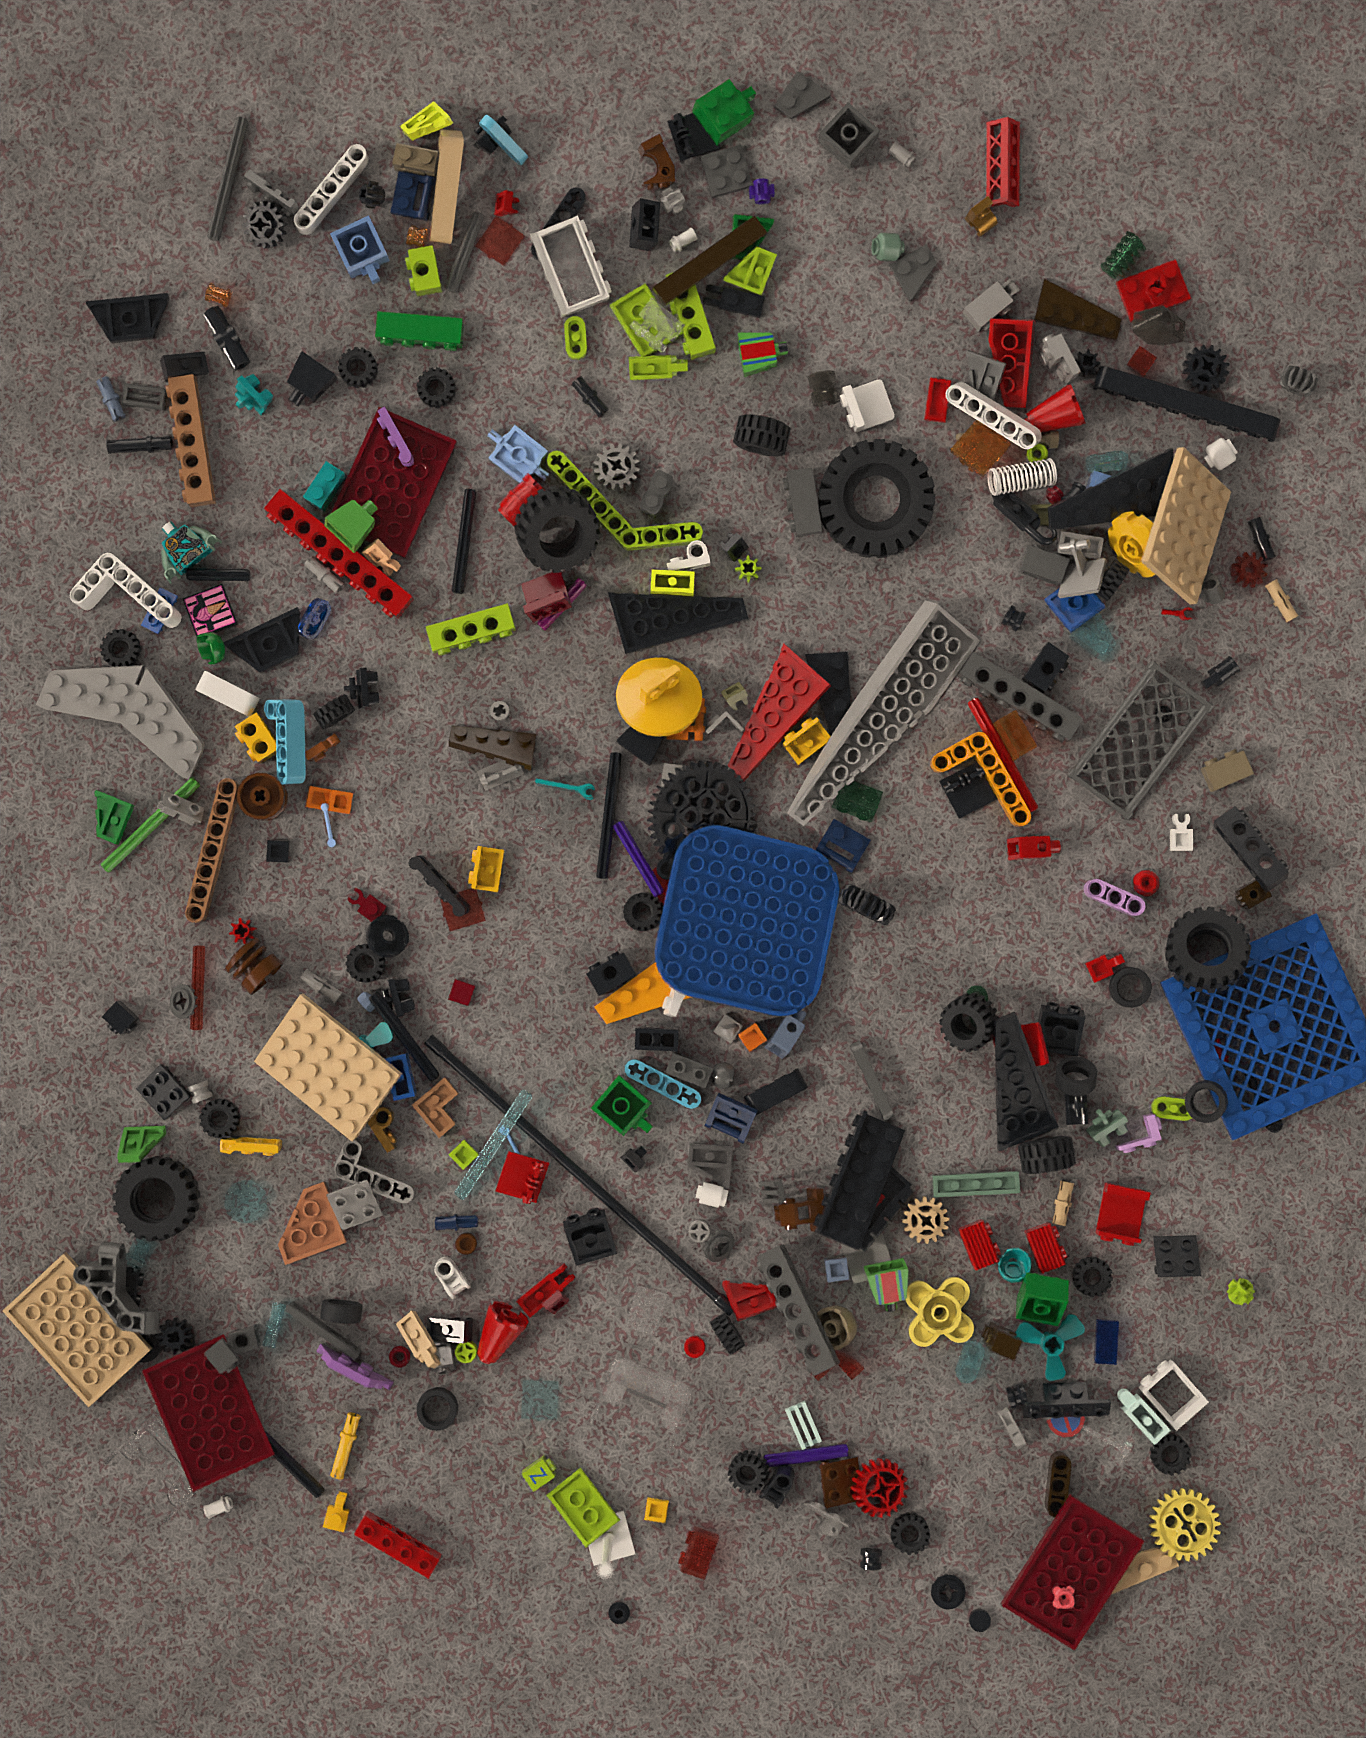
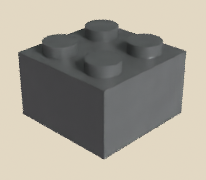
M847 102L819 133L818 142L850 170L878 139L880 130Z

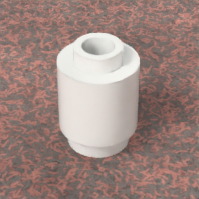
M703 1182L702 1186L698 1185L695 1198H699V1203L717 1208L719 1206L724 1207L728 1190L723 1189L724 1187Z

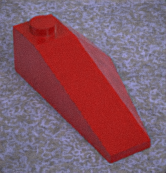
M990 318L988 341L993 358L1007 363L1000 383L1004 407L1026 408L1036 320Z

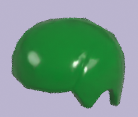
M206 632L197 636V646L202 659L211 660L208 662L209 665L220 663L225 656V644L221 637L214 632Z

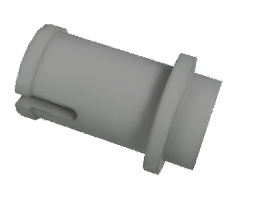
M895 142L888 152L902 162L904 167H911L916 159L913 151L910 153L899 145L898 142Z

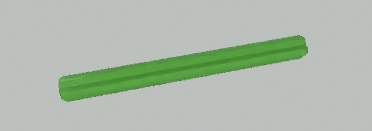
M190 778L174 794L187 799L200 787V784L195 778ZM158 809L101 863L102 868L107 872H111L169 815L160 812V809Z

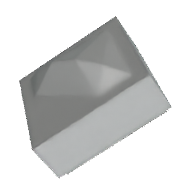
M725 1014L713 1032L729 1043H732L743 1025Z

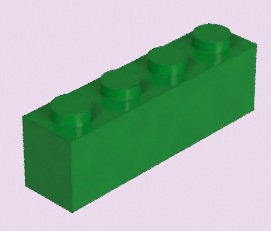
M377 311L375 338L384 346L402 343L401 346L413 348L415 344L423 345L425 349H435L436 346L444 347V350L456 351L457 348H462L464 321L462 318Z

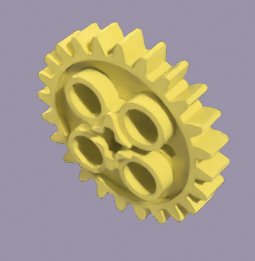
M1180 1488L1179 1494L1176 1490H1172L1171 1497L1164 1493L1165 1501L1157 1500L1160 1507H1152L1157 1512L1156 1515L1149 1516L1155 1520V1523L1149 1524V1527L1155 1528L1151 1536L1158 1537L1154 1543L1156 1545L1163 1544L1160 1550L1162 1552L1168 1550L1169 1557L1176 1553V1559L1179 1561L1183 1555L1186 1561L1190 1560V1555L1198 1560V1553L1206 1556L1204 1549L1213 1550L1210 1542L1217 1543L1218 1541L1213 1536L1214 1534H1220L1218 1530H1215V1526H1219L1221 1523L1214 1520L1219 1514L1211 1512L1215 1505L1210 1504L1207 1506L1209 1498L1205 1497L1201 1500L1202 1493L1198 1492L1194 1496V1490L1189 1489L1187 1494L1183 1488ZM1190 1503L1192 1505V1512L1189 1515H1185L1183 1508L1186 1504ZM1175 1507L1177 1508L1181 1518L1189 1522L1186 1525L1190 1532L1195 1536V1542H1193L1188 1530L1181 1528L1183 1526V1522L1175 1514L1173 1510ZM1172 1515L1174 1517V1524L1167 1527L1165 1520L1168 1516ZM1202 1522L1204 1530L1202 1533L1197 1534L1195 1527L1198 1523ZM1184 1534L1186 1536V1543L1179 1546L1177 1539L1180 1535Z

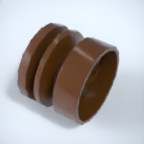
M254 938L249 943L243 945L231 957L230 962L225 967V971L228 973L237 969L232 976L234 979H238L242 975L246 976L241 986L250 995L260 990L267 983L265 978L270 973L274 976L283 965V962L274 954L263 957L267 947L263 945L257 949L261 943L258 938Z

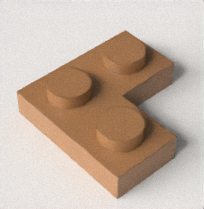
M446 1077L412 1104L414 1109L439 1138L456 1124L443 1108L459 1094Z

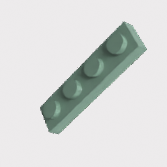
M1019 1171L932 1175L933 1197L1020 1193Z

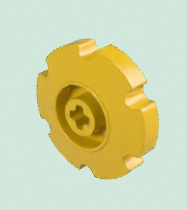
M1124 512L1111 522L1113 526L1108 529L1110 547L1116 552L1117 560L1128 567L1131 573L1135 574L1138 572L1142 577H1152L1156 574L1141 561L1153 522L1143 515L1137 517L1134 512Z

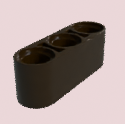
M1056 1451L1050 1456L1044 1502L1047 1512L1054 1518L1068 1498L1072 1467L1069 1457L1061 1451ZM1059 1458L1065 1459V1464L1062 1467L1055 1466V1462ZM1056 1480L1063 1481L1059 1489L1053 1488V1483ZM1053 1502H1060L1059 1509H1050Z

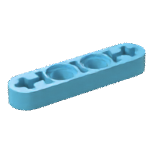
M632 1059L627 1062L625 1073L629 1078L687 1108L692 1109L699 1106L701 1095L697 1090L639 1060ZM637 1063L639 1064L638 1069L643 1072L644 1067L649 1069L643 1081L639 1079L641 1074H630L629 1065ZM650 1073H657L659 1075L660 1081L658 1084L651 1085L648 1083L647 1077ZM669 1083H676L679 1090L677 1094L670 1095L667 1093L666 1087ZM682 1087L687 1089L684 1093L688 1095L696 1094V1103L692 1102L689 1105L687 1103L688 1099L683 1096L682 1100L677 1099L682 1092Z

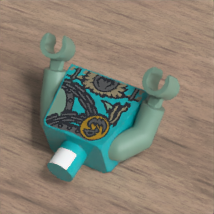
M172 521L168 522L162 527V530L168 536L162 542L164 548L161 551L165 578L170 584L174 576L180 579L181 576L179 574L184 575L188 568H192L208 554L216 550L214 548L216 542L221 544L222 541L206 529L197 526H190L188 528L186 525L178 529Z

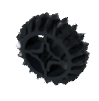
M847 884L840 893V904L882 925H889L894 917L896 908L892 904L859 887Z

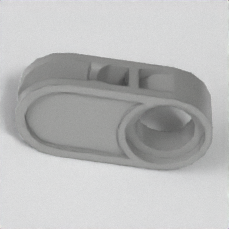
M1005 1407L1003 1410L998 1411L997 1413L1002 1419L1017 1450L1026 1446V1441L1008 1408Z

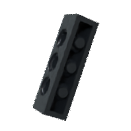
M1234 806L1214 820V828L1267 893L1288 878L1289 867L1282 859L1279 860L1275 856L1276 852L1270 843L1266 844L1262 840V834L1256 826L1252 827L1246 813L1243 810L1239 811ZM1236 828H1241L1245 831V833L1243 835H1237L1234 833V830ZM1256 845L1258 850L1251 852L1247 849V846ZM1268 861L1272 866L1266 869L1260 863Z

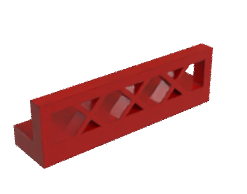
M1005 117L987 122L986 197L989 196L993 204L991 207L1002 204L1017 207L1019 206L1020 122L1010 117ZM1001 125V132L995 138L994 127ZM999 145L1001 147V153L999 154L997 159H995L994 150ZM999 166L1001 168V174L995 180L994 171ZM997 188L1001 189L1000 199L993 200V193Z

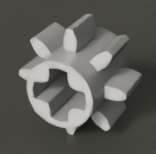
M670 186L662 191L663 197L659 200L666 213L672 211L675 215L684 209L682 204L686 201L678 188L673 191Z

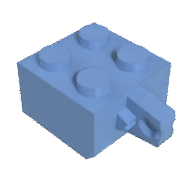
M369 215L330 233L351 279L361 274L363 276L368 274L372 284L380 282L376 270L380 269V265L390 260Z

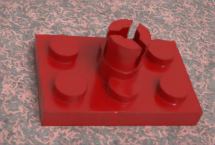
M1176 259L1116 281L1117 289L1130 322L1191 299Z

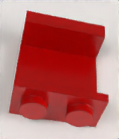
M1105 1182L1095 1233L1100 1235L1101 1240L1113 1242V1238L1122 1240V1244L1134 1246V1243L1141 1244L1142 1239L1139 1238L1144 1206L1145 1201H1149L1151 1192Z

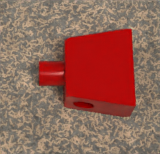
M1027 836L1007 839L1008 860L1051 857V853L1060 852V841L1051 840L1050 836ZM1016 845H1018L1019 852H1016Z

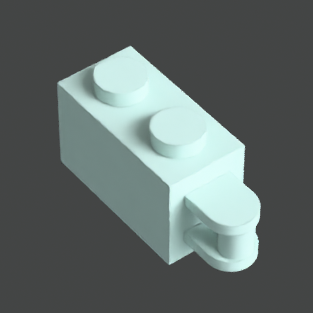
M1124 1388L1118 1391L1117 1397L1123 1403L1121 1409L1154 1445L1170 1431L1137 1393L1133 1396Z

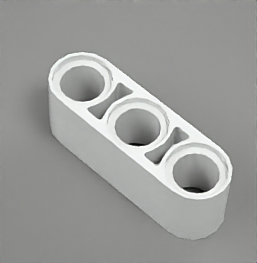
M204 671L195 689L248 717L252 715L260 698L207 671Z

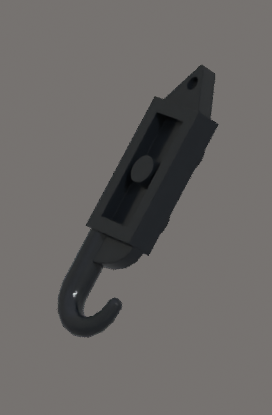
M1010 491L1009 493L1005 492V494L992 495L993 505L1036 542L1050 545L1056 541L1058 536L1056 529L1051 530L1052 536L1049 538L1042 536L1037 531L1040 525L1039 515L1015 493Z

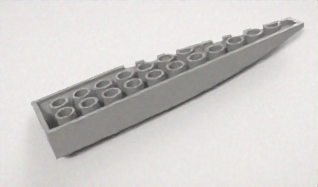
M925 600L840 721L807 775L787 814L802 826L809 822L824 808L823 805L830 799L833 800L845 785L848 786L854 781V777L858 773L864 772L888 750V746L891 743L897 742L902 737L901 734L909 727L912 728L918 723L917 720L923 714L926 715L932 710L980 640L940 605Z

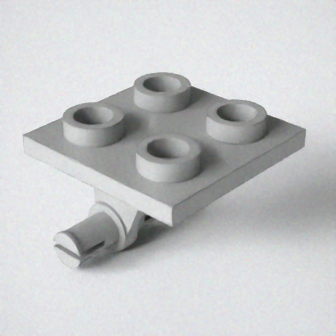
M1074 539L1069 543L1059 544L1060 552L1072 551L1076 562L1067 565L1058 592L1059 598L1099 592L1107 560L1106 558L1086 560L1081 549L1090 548L1091 543L1089 539L1081 541Z

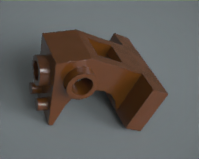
M660 133L641 143L638 148L641 157L653 159L657 167L656 175L642 184V187H648V191L653 190L654 186H658V189H667L670 187V184L675 182V166L663 144L664 141ZM662 171H666L667 175H663Z
M806 1188L807 1200L795 1202V1198H786V1202L774 1205L775 1222L779 1221L781 1227L785 1226V1230L798 1229V1225L810 1223V1230L814 1232L816 1226L813 1225L818 1213H822L824 1208L821 1205L824 1198L823 1188ZM808 1206L809 1217L799 1219L798 1207Z

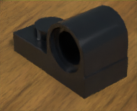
M205 351L163 355L160 359L164 381L169 383L168 378L190 374L198 376L209 373Z
M427 1317V1332L432 1340L467 1343L472 1341L473 1318L460 1320V1317Z

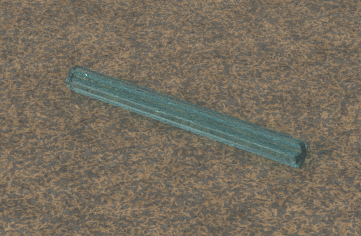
M523 1089L488 1140L455 1190L454 1194L458 1198L464 1200L495 1155L532 1099V1094L529 1091Z

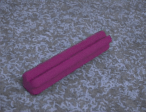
M580 578L567 589L571 603L587 586ZM564 611L539 620L538 625L543 630H547Z

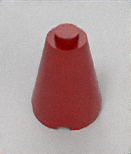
M1071 384L1066 385L1027 412V418L1024 419L1037 427L1041 432L1086 424Z
M494 1301L493 1304L490 1303L477 1350V1355L481 1362L485 1364L496 1363L526 1329L529 1321L521 1311L518 1315L511 1311L513 1307L507 1303Z

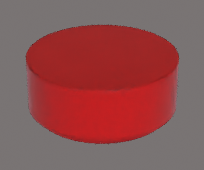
M691 1336L684 1343V1351L689 1357L698 1358L705 1352V1342L699 1336Z

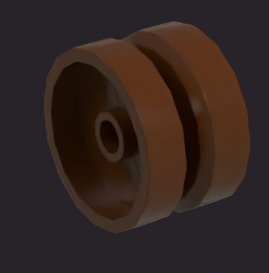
M254 773L247 776L240 783L237 790V802L240 809L247 816L259 821H270L278 818L284 812L288 804V792L285 785H282L276 777L267 773ZM262 794L266 797L264 801L260 798Z

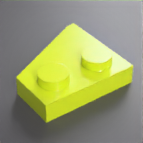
M432 102L400 127L405 135L413 141L453 124V121L435 102Z

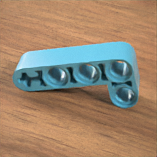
M293 699L267 700L264 705L265 716L268 719L276 720L277 779L282 785L301 784L306 776L304 705L302 701Z

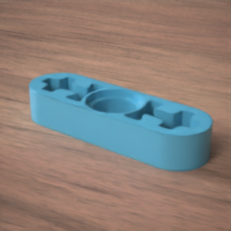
M485 115L479 122V125L521 166L527 160V154L495 120Z

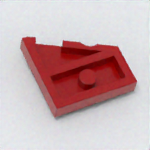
M728 1280L722 1282L737 1322L777 1308L776 1298L769 1291L767 1285H753L752 1283L745 1282L742 1284L730 1283Z

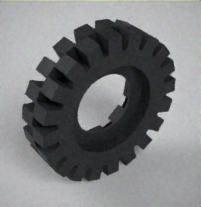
M874 439V442L864 440L857 442L856 446H848L842 450L838 457L835 456L829 464L820 484L818 507L825 529H828L830 537L836 543L839 542L843 545V549L851 553H859V556L870 558V556H877V558H885L891 554L901 553L909 546L911 547L926 530L935 506L936 494L933 491L935 486L932 476L929 477L927 473L929 469L923 461L920 462L916 458L917 454L910 448L905 450L902 448L903 444L892 441V444L886 443L885 439ZM867 477H886L896 485L899 491V507L895 514L885 521L872 522L866 520L855 509L853 502L855 488Z

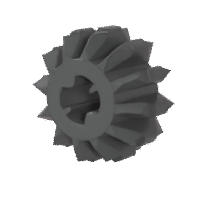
M1291 365L1283 371L1279 383L1288 392L1309 397L1317 387L1318 378L1315 374L1304 368Z

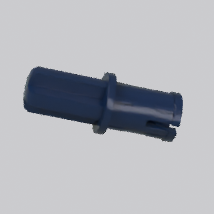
M454 1214V1216L435 1217L436 1231L446 1229L458 1231L459 1228L478 1227L479 1219L476 1215L458 1216V1214Z

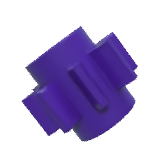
M756 179L753 181V186H749L750 199H755V204L770 203V197H775L774 184H769L768 179Z

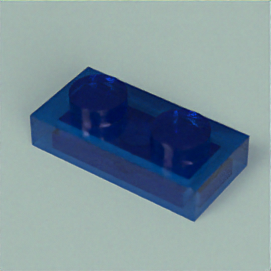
M1096 1319L1095 1364L1117 1365L1118 1320Z

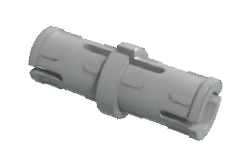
M311 556L309 558L311 561L307 560L304 566L317 576V580L320 583L324 582L335 594L339 593L338 589L342 590L345 584L331 573L332 571L329 567L323 566L314 556Z
M306 969L299 979L313 988L315 993L322 994L334 1004L337 1003L343 993L327 983V979H321L309 971V969Z

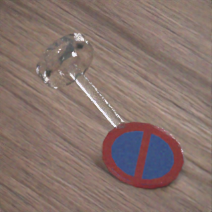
M1085 1416L1080 1418H1046L1050 1430L1058 1436L1072 1437L1082 1429L1117 1448L1115 1461L1120 1465L1126 1460L1135 1441L1134 1437L1127 1435L1119 1444L1084 1425Z

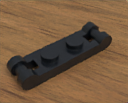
M419 855L409 860V867L413 870L418 869L424 876L423 880L439 892L438 896L444 902H449L453 907L455 916L460 917L470 912L469 903L424 856Z

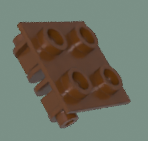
M858 1457L835 1462L821 1461L819 1469L821 1470L824 1506L831 1508L856 1502L857 1500L852 1498L855 1492L851 1490V1486L856 1485L852 1478H858L859 1476L856 1473V1470H859Z

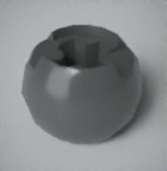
M726 1062L714 1065L713 1085L720 1089L732 1087L735 1068Z

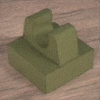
M740 682L721 691L723 698L734 711L738 710L736 707L738 701L742 700L745 705L748 704V694Z

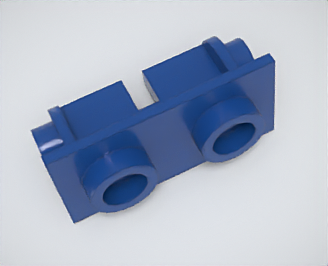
M161 587L159 588L157 593L173 606L177 602L178 596ZM149 611L141 626L156 634L163 630L162 627L164 625Z

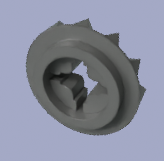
M180 984L176 986L170 996L171 1010L180 1019L189 1018L190 1015L194 1014V1008L198 1007L195 1004V1000L198 997L194 996L195 989L190 988V985ZM185 998H186V999H187V1002L184 1003V1004H181V1002H183V1001L185 1000Z
M725 1229L721 1231L716 1230L714 1235H710L709 1241L705 1242L706 1247L703 1249L706 1254L705 1257L712 1262H719L725 1259L733 1249V1235Z

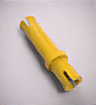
M353 1412L347 1413L344 1429L340 1432L341 1440L330 1474L333 1478L336 1475V1479H344L354 1440L357 1439L356 1431L361 1415L357 1414L355 1416L356 1413Z

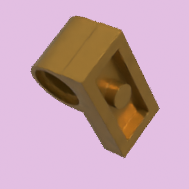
M989 196L972 207L965 217L968 224L976 229L979 237L998 224L995 215L990 210L993 202Z
M382 1106L373 1114L368 1121V1125L388 1153L397 1147L395 1145L397 1140L393 1133L385 1130L393 1122L394 1112L391 1108ZM380 1111H385L388 1114L389 1119L386 1123L378 1119Z

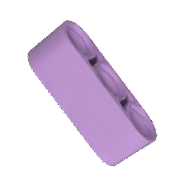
M1089 880L1084 885V893L1087 897L1124 914L1137 916L1145 910L1143 899L1102 880ZM1092 883H1096L1099 886V892L1096 895L1090 892V885ZM1112 892H1116L1119 895V900L1115 904L1109 899ZM1132 900L1138 903L1139 907L1136 912H1132L1129 909V904Z

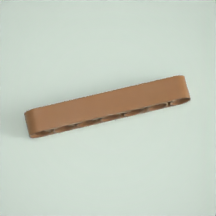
M230 778L222 779L217 786L186 906V918L193 923L204 922L208 917L235 813L239 784ZM228 783H232L234 786L231 794H226L224 791V787ZM222 804L228 805V812L225 815H221L219 812V807ZM221 824L223 832L221 835L216 836L214 834V827ZM215 845L218 852L215 856L211 857L208 849L210 846ZM206 866H210L212 874L206 878L203 875V869ZM202 886L207 890V895L204 898L198 896V889ZM196 907L200 908L202 912L199 919H195L192 915Z

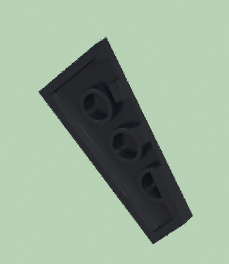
M848 652L805 654L807 664L831 685L819 698V702L829 734L832 736L851 706Z

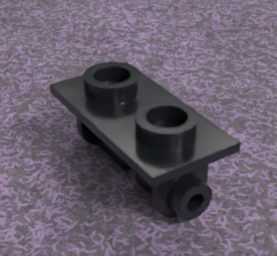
M127 1267L126 1287H129L126 1292L140 1307L141 1295H138L137 1292L138 1286H143L144 1273H140L141 1267L138 1268L137 1272L134 1271V1267Z

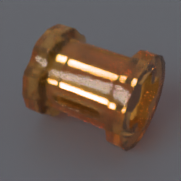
M209 283L205 293V301H215L226 308L232 296V290L229 288L225 290L216 287L214 283Z

